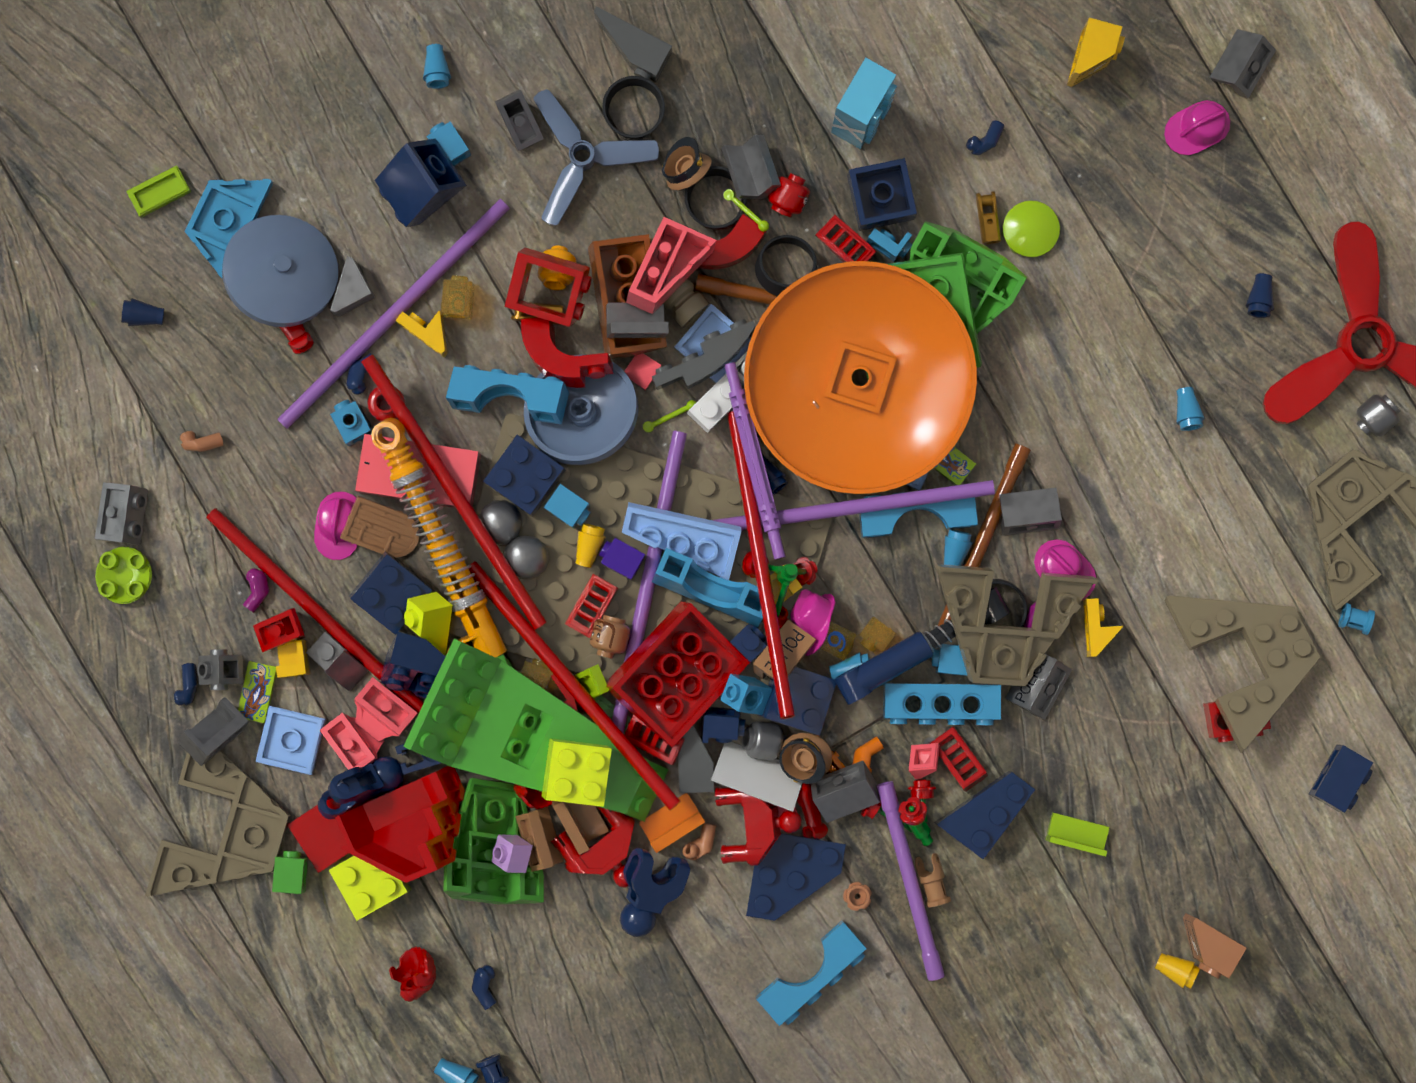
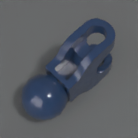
M384 756L379 757L373 763L364 767H354L336 775L329 783L328 790L322 794L318 801L319 812L325 818L332 820L377 797L380 792L386 793L398 789L404 781L401 763L396 758ZM333 798L336 803L341 804L340 808L330 809L326 801Z
M636 848L631 852L623 870L624 879L629 888L626 898L630 902L625 905L620 913V923L625 933L633 937H643L652 931L656 923L655 913L661 914L664 906L677 899L684 891L690 874V867L686 859L672 857L668 859L661 871L652 874L654 860L651 854L641 848Z

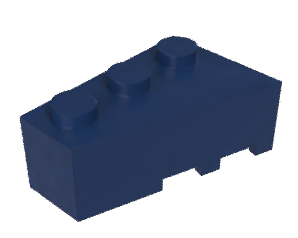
M1008 771L934 823L978 857L984 859L1035 789L1013 772Z

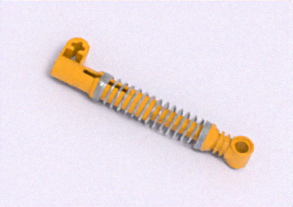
M394 418L384 419L373 428L371 434L372 442L380 449L381 453H386L383 457L384 460H389L386 463L387 466H392V469H390V481L394 489H397L396 493L406 492L400 498V502L410 501L404 507L405 511L414 509L408 515V519L418 518L412 524V527L422 526L416 532V536L426 535L420 541V544H426L424 552L430 554L428 561L434 562L432 569L438 571L436 578L442 579L440 586L446 587L444 594L450 596L448 602L453 605L452 612H454L455 616L460 617L468 635L457 640L471 646L469 642L471 641L474 648L491 656L498 657L505 653L507 649L486 607V595H484L483 589L478 590L476 585L479 582H474L473 579L475 573L471 574L468 569L471 565H466L465 563L467 556H462L460 551H463V548L459 549L456 544L459 540H455L453 537L455 531L446 534L444 530L451 523L443 526L440 520L446 518L447 514L438 517L436 513L443 509L444 506L434 509L432 503L438 501L439 498L430 500L428 495L435 492V489L426 492L424 487L430 484L431 481L421 482V478L427 475V472L422 462L417 461L416 458L412 459L411 456L414 453L413 451H408L411 448L410 445H405L408 441L403 424ZM384 427H389L394 431L395 438L393 441H387L383 437L382 430Z

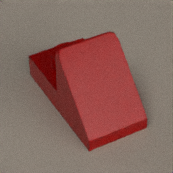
M291 608L253 625L262 652L270 651L288 642L305 638L295 608Z

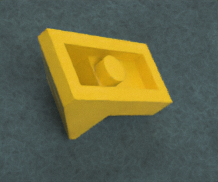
M439 310L426 328L423 327L426 322L412 312L408 316L403 311L401 312L396 322L445 358L448 352L441 311Z
M1098 598L1083 600L1087 657L1097 656L1123 628V626L1100 627V622L1104 621V606L1099 604Z

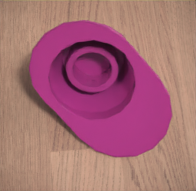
M1206 100L1195 103L1177 112L1169 119L1164 132L1166 143L1171 150L1181 155L1198 153L1219 143L1226 137L1230 130V118L1224 107L1217 102Z
M334 492L326 496L320 503L317 511L314 543L324 557L332 560H342L350 556L357 548L356 544L340 538L356 500L355 496L347 492Z
M1058 539L1047 541L1036 552L1034 564L1040 578L1042 572L1093 576L1096 578L1095 570L1090 562L1073 545L1066 541ZM1095 584L1092 585L1082 600L1090 596L1095 588Z
M804 589L800 592L791 610L792 622L816 639V642L805 656L814 654L827 637L831 616L836 603L835 597L831 594L820 596L817 593Z

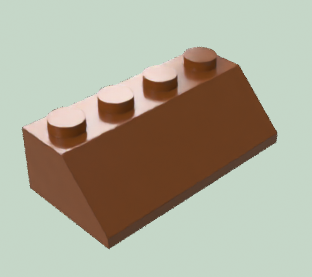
M649 234L592 241L588 247L604 352L608 353L611 359L635 356L667 347L666 337L607 338L606 305L608 303H626L629 289L650 247Z

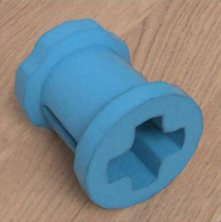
M1346 603L1342 608L1338 627L1344 628L1347 626L1361 630L1362 634L1368 635L1374 622L1375 611H1363L1353 608L1351 604Z

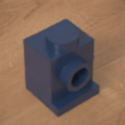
M751 624L746 625L730 641L750 663L767 647L766 636Z
M709 707L704 714L702 743H708L710 738H715L716 741L721 743H729L733 740H738V736L744 737L746 719H741V712L735 709Z

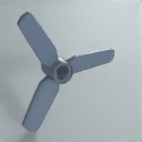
M548 89L540 91L534 96V102L558 141L569 149L571 161L562 170L543 212L542 220L549 225L557 226L583 181V171L591 169L595 163L603 166L656 161L659 157V148L655 140L606 141L593 147L588 141L581 140L579 129ZM582 149L590 153L589 159L584 162L577 161L574 158L576 152Z

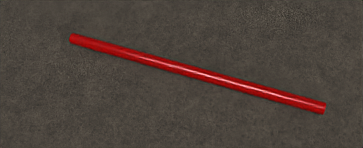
M372 354L365 358L361 363L398 420L403 424L405 431L533 628L535 630L547 621L375 356Z
M730 411L727 413L779 714L780 719H788L794 717L795 714L760 515L734 413Z
M214 508L206 518L380 681L384 665L217 508ZM389 689L419 714L424 702L418 696L407 690L395 691Z
M476 561L471 563V567L468 569L471 574L475 573L473 579L475 582H479L478 586L483 589L487 597L670 811L681 802L680 799Z

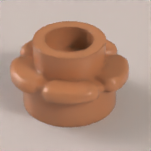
M853 882L844 891L843 899L848 903L847 906L851 910L858 911L861 908L866 909L870 905L872 893L867 885ZM856 894H860L859 899L855 898Z

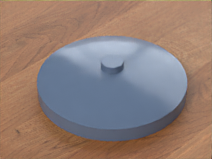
M270 215L250 221L233 235L223 257L222 278L230 299L246 316L265 325L290 327L313 319L326 308L336 289L338 263L329 241L314 226L295 217Z
M613 363V374H607L599 379L585 377L586 388L567 387L569 396L562 424L534 421L528 410L527 403H524L526 429L540 451L551 459L564 464L586 465L611 456L626 443L637 422L638 398L630 378L617 364ZM540 373L536 378L545 379L546 377Z

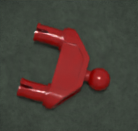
M732 788L715 789V797H720L715 800L717 806L741 804L744 810L746 845H722L721 855L726 854L725 857H721L723 864L747 862L751 866H758L780 837V828L787 833H794L801 826L802 820L796 811L787 810L779 816L777 805Z
M596 806L611 824L612 828L610 829L612 831L589 848L590 850L580 855L566 831L559 834L565 846L558 837L551 841V844L555 846L566 861L565 868L568 872L604 875L612 869L614 871L613 880L615 884L622 888L628 887L623 874L625 865L621 861L628 854L635 823L633 817Z

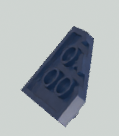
M781 833L763 861L758 866H754L746 916L775 921L841 874L846 844Z

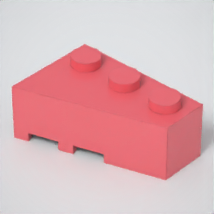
M663 217L629 289L626 303L653 314L713 253L717 240Z

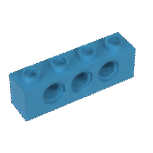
M883 684V718H890V724H907V718L919 719V724L936 725V719H947V725H965V719H976V725H994V720H1001V685ZM912 695L918 697L921 702L919 710L913 713L909 712L905 706L906 699ZM939 696H944L949 701V708L944 713L938 712L934 707V702ZM969 696L974 697L978 702V708L973 713L966 712L963 707L964 700Z

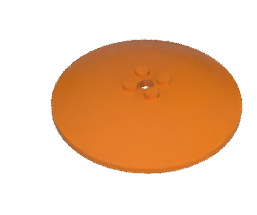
M850 261L826 266L806 274L783 290L769 305L755 327L749 342L744 369V389L749 413L759 436L771 453L786 468L804 480L825 489L851 494H871L895 489L913 482L938 465L952 450L966 428L972 412L977 386V367L972 342L963 321L950 302L935 287L917 275L896 266L870 261ZM857 369H864L869 375L868 382L863 386H858L852 381V374ZM813 400L820 406L819 409L813 404Z

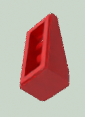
M836 215L815 235L843 263L854 261L852 256L860 248L864 253L856 261H870L877 252ZM837 225L840 230L831 239H828L826 235ZM845 233L848 237L838 247L834 243ZM853 240L856 245L846 254L843 250Z
M592 574L565 624L590 638L594 622L603 617L618 588ZM594 585L608 592L606 598L592 590ZM588 595L602 602L601 607L599 608L587 601ZM584 605L597 613L595 618L581 611V607ZM578 615L591 622V625L588 628L574 619Z
M633 714L624 734L627 739L638 748L670 765H674L685 738L682 737L672 748L670 754H667L665 750L668 744L663 741L660 749L656 747L660 739L658 735H654L651 743L647 741L652 731L650 728H646L643 737L639 736L642 726L646 725Z
M951 727L931 742L939 743V757L965 792L988 776L985 769L954 727ZM955 738L957 743L943 752L941 747ZM962 748L964 752L951 761L947 758ZM969 758L971 762L958 771L955 769V766L965 759ZM976 767L978 771L964 781L962 776Z

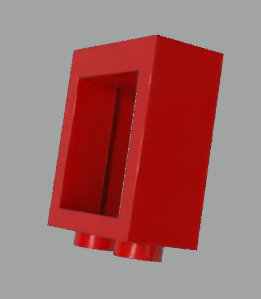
M525 247L517 254L504 307L570 327L582 318L585 304L581 303L583 294L588 293L592 277L588 276L590 267ZM532 264L575 277L566 314L523 301Z

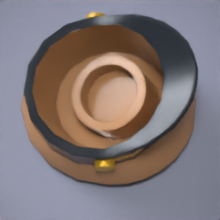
M684 137L678 140L670 148L662 166V173L666 178L667 186L671 190H682L697 184L706 175L712 160L708 155L699 152L698 143L694 138Z
M798 733L790 736L783 743L779 763L782 771L789 778L793 779L794 782L814 784L820 781L829 771L832 764V752L829 745L822 738L810 733Z

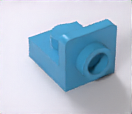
M874 228L866 241L893 262L898 256L904 258L913 245L909 242L912 234L909 232L897 244L894 242L896 239L892 234L884 229L878 231L876 228Z

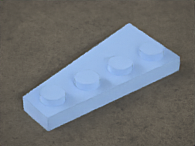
M628 502L622 533L653 548L658 547L663 550L668 548L692 558L705 571L729 580L741 535V527Z

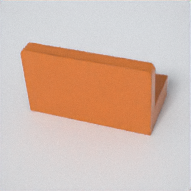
M688 793L678 797L681 802L671 811L664 806L646 817L645 822L640 821L639 825L656 853L705 823L703 816Z

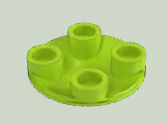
M1024 201L1015 205L1007 213L1003 223V235L1010 250L1015 254L1025 257H1038L1049 252L1056 244L1060 234L1059 220L1055 212L1046 204L1038 201Z
M118 547L103 553L95 574L100 595L114 603L128 604L137 601L147 592L151 584L152 569L148 559L140 551L131 547Z

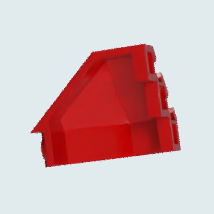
M446 766L335 817L347 843L340 847V849L405 883L454 862L456 857V850L453 849L454 837L459 835L461 821L458 807L459 802L464 799L465 792L455 768Z

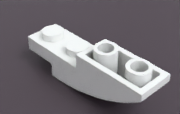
M747 352L736 362L742 389H744V369ZM727 374L687 412L707 433L732 410L729 397L731 390Z

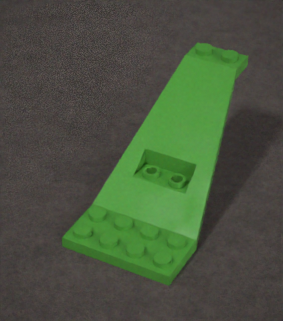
M456 639L453 640L404 744L405 748L448 766L543 791L550 738L607 745L612 748L605 802L604 807L601 808L627 814L645 822L657 796L595 723L502 660ZM645 758L664 781L669 769Z

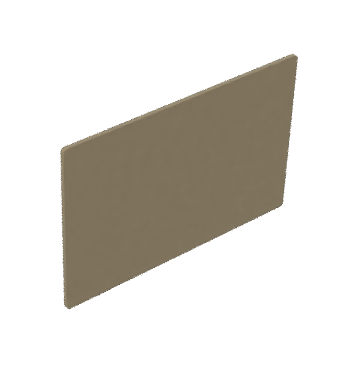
M511 413L505 416L487 475L516 435H519L539 450L526 429L524 417ZM621 447L614 454L601 461L586 465H570L554 460L564 467L566 471L535 515L532 517L516 506L522 516V523L517 537L532 536L540 539L547 547L549 555L546 570L539 576L531 579L519 578L547 623L535 631L569 670L580 673L598 664L605 681L624 663L626 651L623 654H614L613 659L596 655L598 649L590 645V638L567 626L565 622L592 574H595L618 588L604 615L626 620L625 625L631 631L649 545L622 533L628 502L657 508L667 460ZM680 465L671 507L672 512L708 520L745 515L739 482ZM484 483L476 513L479 516L482 509L494 500L512 502ZM560 484L590 504L587 510L591 513L585 523L605 529L604 536L606 538L593 562L592 568L575 563L578 529H582V526L577 524L573 529L544 508ZM779 494L773 495L777 511L814 506ZM832 518L781 525L779 533L786 557L774 560L768 533H764L762 527L769 564L783 566L795 563L798 558L807 557L809 561H814L818 567ZM741 530L729 581L748 582L757 586L756 578L745 575L742 568L745 555L751 551L747 530ZM470 531L462 554L463 557L467 556V559H465L466 565L476 561L529 622ZM614 538H617L646 555L632 581L601 564L603 558L599 554L606 541L612 543ZM506 544V545H497V546L499 547V549L501 550V552L504 554L505 547H506L508 544ZM662 550L661 559L665 550ZM655 584L643 641L680 601L692 603L729 642L749 623ZM812 584L803 585L802 589L783 602V607L788 611L787 618L791 622V610L800 592L804 589L810 591ZM596 585L592 588L593 591L606 598L608 592ZM486 595V607L507 651L543 662ZM588 595L586 600L600 608L602 602ZM584 605L580 609L593 618L597 614ZM452 612L449 634L464 637L468 633L460 617L455 616L454 612ZM578 615L574 619L588 628L591 625V622ZM761 621L757 628L766 636L764 623ZM758 655L739 675L755 677L768 685L769 676L766 675L762 679L754 673L753 663L759 657ZM722 694L710 706L733 709L720 700ZM741 712V719H746V724L748 725L755 721L771 723V720L760 717L757 714Z

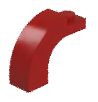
M742 214L734 229L726 237L716 241L713 253L698 268L717 270L742 262L758 248L767 231H760L755 221Z
M539 317L521 319V332L525 348L535 366L545 377L559 378L567 387L586 388L585 377L599 379L607 374H613V363L608 353L581 356L567 355L556 348L555 327L552 321Z

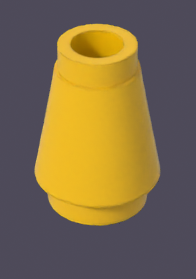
M583 523L582 529H578L576 564L592 568L593 562L606 538L604 536V528Z
M1161 953L1155 969L1159 970V972L1181 988L1185 986L1189 989L1192 988L1200 970L1199 967L1194 965L1195 962L1163 953Z

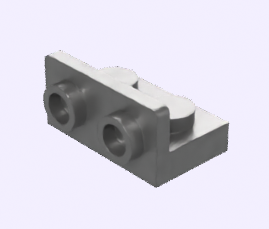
M103 482L95 539L140 545L148 489Z

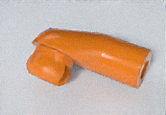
M877 736L855 750L852 764L864 761L869 771L872 772L870 768L871 756L884 749Z

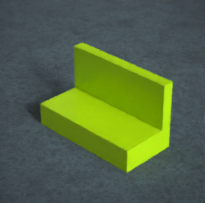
M1052 812L1045 840L1106 856L1107 851L1104 848L1110 827Z

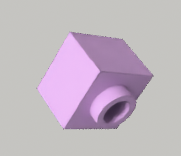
M498 834L491 862L507 873H526L533 845L518 835Z

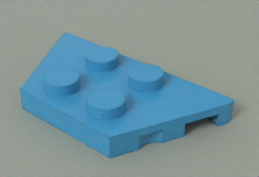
M238 179L233 181H208L184 232L221 278L223 257L229 241L241 227L257 218L274 183L272 180L246 181L245 179Z

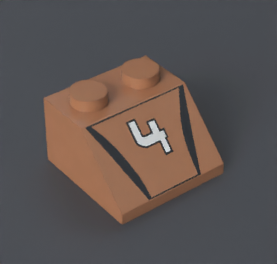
M1185 913L1183 921L1193 958L1200 962L1198 967L1217 979L1221 975L1230 978L1247 948L1201 920Z

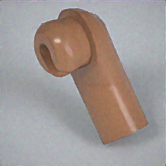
M187 431L180 435L181 446L186 451L204 452L223 446V440L219 432L197 439L193 431Z
M703 823L700 837L685 844L682 853L684 857L690 860H698L710 853L713 848L717 825Z

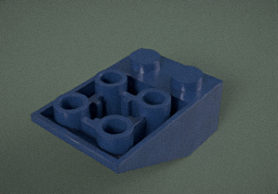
M397 632L387 651L380 683L385 684L391 690H407L414 692L420 698H426L446 656L426 639Z

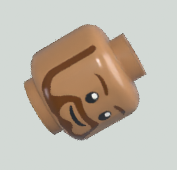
M604 615L603 619H597L594 622L590 645L598 649L596 655L613 659L614 654H623L626 651L630 635V628L625 625L626 620Z

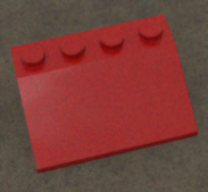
M680 601L606 681V687L624 707L673 748L723 693L730 674L739 675L750 662L692 603Z

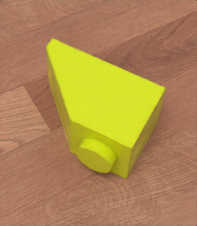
M437 592L407 598L404 624L417 636L426 639L443 655H446L453 605Z

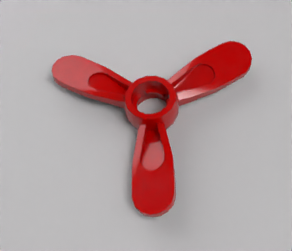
M1349 222L1341 226L1335 233L1333 241L1338 282L1350 321L1343 326L1338 334L1337 349L1302 364L1272 385L1266 392L1263 399L1264 412L1269 419L1276 423L1287 425L1302 418L1323 402L1353 370L1365 373L1376 371L1384 366L1416 389V346L1397 341L1395 331L1390 323L1378 316L1380 272L1377 242L1373 230L1364 223ZM1363 328L1375 330L1382 341V351L1370 359L1360 358L1352 348V334L1354 335Z

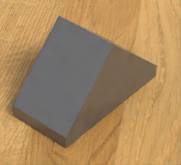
M349 256L346 258L330 309L337 316H341L375 298L358 264Z

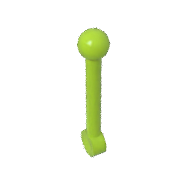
M727 189L724 192V199L734 202L758 224L760 231L765 232L769 229V223L766 220L762 221L736 198L735 191Z
M689 400L686 406L653 422L646 421L643 424V430L647 433L652 432L654 427L688 411L697 402Z

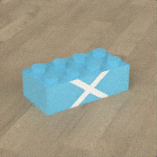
M865 57L836 107L831 133L859 149L862 148L864 143L870 144L877 132L880 119H885L892 106L891 103L897 85L894 84L896 74Z

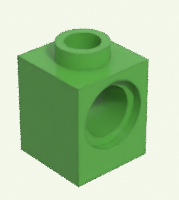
M287 850L283 852V855L276 856L272 892L304 893L306 891L308 857H301L300 851Z

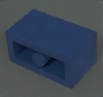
M1336 744L1311 788L1309 795L1338 812L1345 813L1347 809L1351 810L1358 800L1356 793L1361 784L1365 785L1372 775L1373 770L1370 768L1373 762L1344 745Z

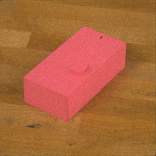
M364 434L355 491L361 494L400 499L406 492L396 493L397 489H394L390 481V469H392V466H387L386 463L389 460H384L383 457L386 453H381L380 449L372 442L371 435ZM384 437L387 441L394 440V438ZM413 441L406 442L405 445H410L411 447L408 451H413L414 453L411 456L412 459L416 458L417 461L422 462L425 467L424 469H426L427 475L421 478V482L431 481L430 484L424 487L426 492L435 489V492L428 495L430 500L439 498L432 505L455 508ZM432 444L473 507L481 454L478 451Z

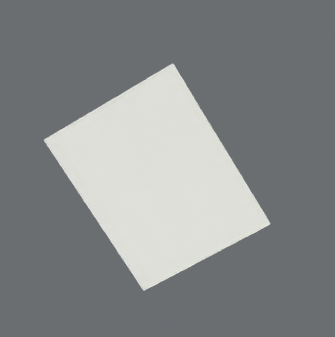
M733 742L724 743L711 781L792 812L802 785L801 782H794L793 779L789 778L782 771L779 763L780 760L768 761L751 758L741 745Z

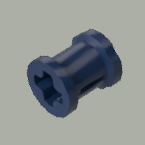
M499 1053L475 1063L476 1067L481 1069L486 1083L510 1082L509 1077L505 1076L500 1064L501 1056Z

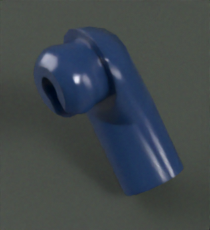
M992 121L986 135L981 139L977 136L970 137L966 143V148L973 155H981L996 147L1005 128L1004 124L1000 121Z
M371 353L354 363L349 369L346 384L347 388L355 395L362 394L366 390V385L363 381L367 370L361 361L372 355Z
M194 663L182 665L183 690H176L174 693L175 704L178 706L183 704L188 706L194 701L197 688V670Z

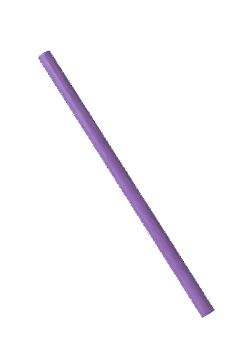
M499 199L277 420L288 429L396 322L402 311L405 313L510 208Z
M673 431L657 504L658 509L671 511L687 433ZM648 546L624 662L643 643L655 583H652V580L659 566L663 550L658 547ZM616 699L612 721L624 733L628 709Z
M993 480L779 510L777 513L780 525L995 495ZM745 515L713 520L740 526L741 530H747Z

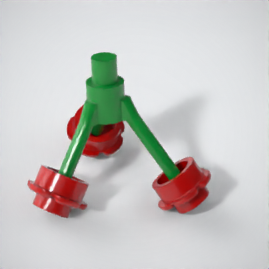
M750 551L743 559L742 568L745 575L756 578ZM807 557L798 558L795 563L784 566L771 565L767 558L769 571L775 572L778 581L781 583V590L775 604L779 629L789 620L787 618L788 611L783 607L789 584L797 579L801 586L805 584L810 585L817 578V565L814 561H809Z
M913 780V786L908 787V790H911V797L906 802L904 801L900 804L898 811L901 814L900 819L904 828L909 832H913L915 838L920 839L923 846H928L933 842V838L930 835L931 829L927 824L926 799L934 798L936 786L931 785V780ZM881 802L861 811V816L864 817L866 815L871 819L877 813L886 817L885 812L880 807Z

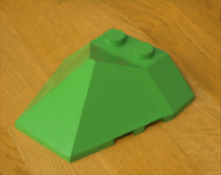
M925 221L911 247L910 260L963 253L976 333L978 334L1014 302L1027 276L1006 257L959 231Z
M476 778L469 779L459 814H461L459 835L454 837L455 861L444 866V892L451 899L500 905L544 902L543 870L531 872L528 862L526 873H507L491 862L498 834L518 835L521 837L515 816L527 813V808L523 800L514 791V784Z

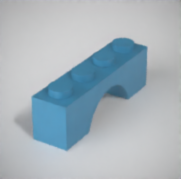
M465 365L464 368L454 366L446 399L452 409L480 413L491 400L500 396L510 395L519 397L527 403L528 410L534 421L562 424L569 391L564 382L559 378L549 376L541 379L535 378L528 373L512 375L500 369L483 371L471 365Z
M881 495L865 496L864 498L878 497ZM975 497L859 514L861 538L891 535L898 518L912 510H926L935 514L943 522L946 529L975 527L978 525Z
M668 548L665 549L652 583L751 625L759 626L763 616L757 586L748 582H733L717 577L698 566L692 558Z
M843 920L821 938L824 948V960L820 970L812 978L800 983H791L777 977L756 996V1000L779 1026L784 1022L787 1025L793 1022L800 1015L799 1008L805 1003L809 1006L812 1005L822 995L820 990L825 985L833 986L844 976L841 972L849 964L854 967L865 957L863 952L867 948Z

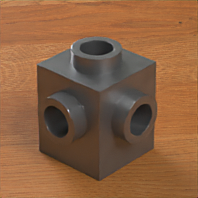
M227 649L210 650V655L198 656L197 674L199 676V685H210L211 690H228V684H243V655H228Z

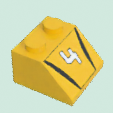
M1089 17L1080 34L1067 86H1075L1107 68L1111 60L1116 61L1118 53H1121L1125 39L1124 36H1120L1122 26Z

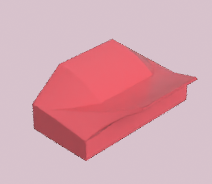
M373 677L354 699L357 707L355 723L377 741L390 736H400L418 714Z
M341 713L320 729V732L348 770L373 763L377 760V752L384 743V740L377 741L355 723V717Z

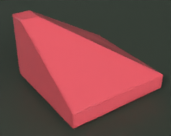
M639 354L634 356L624 372L631 381L646 391L653 381L652 376L656 375L655 370L662 367V365L645 354Z
M939 743L911 745L909 772L915 779H921L937 771Z

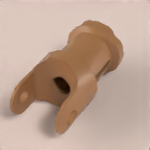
M933 853L931 857L934 868L933 872L925 870L920 857L915 858V867L919 882L924 886L927 897L925 904L928 908L951 902V898L946 894L943 883L945 876L940 858L936 853Z

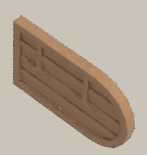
M357 495L340 538L382 555L386 551L392 557L398 558L406 556L414 550L419 541V536H416L419 528H413L412 524L415 521L408 519V515L402 511Z

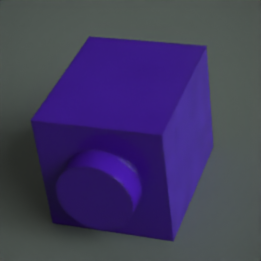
M614 538L612 543L606 541L599 554L603 558L601 561L602 565L631 581L646 556L617 538Z

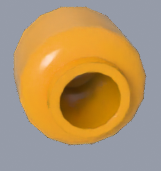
M552 246L551 249L542 252L568 261L577 262L575 256L568 252V249L564 246ZM538 266L537 276L548 289L563 290L566 286L572 284L574 280L573 276Z

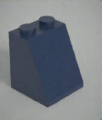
M436 138L406 143L374 180L379 187L380 194L390 203L395 211L396 218L405 227L420 225L467 186Z

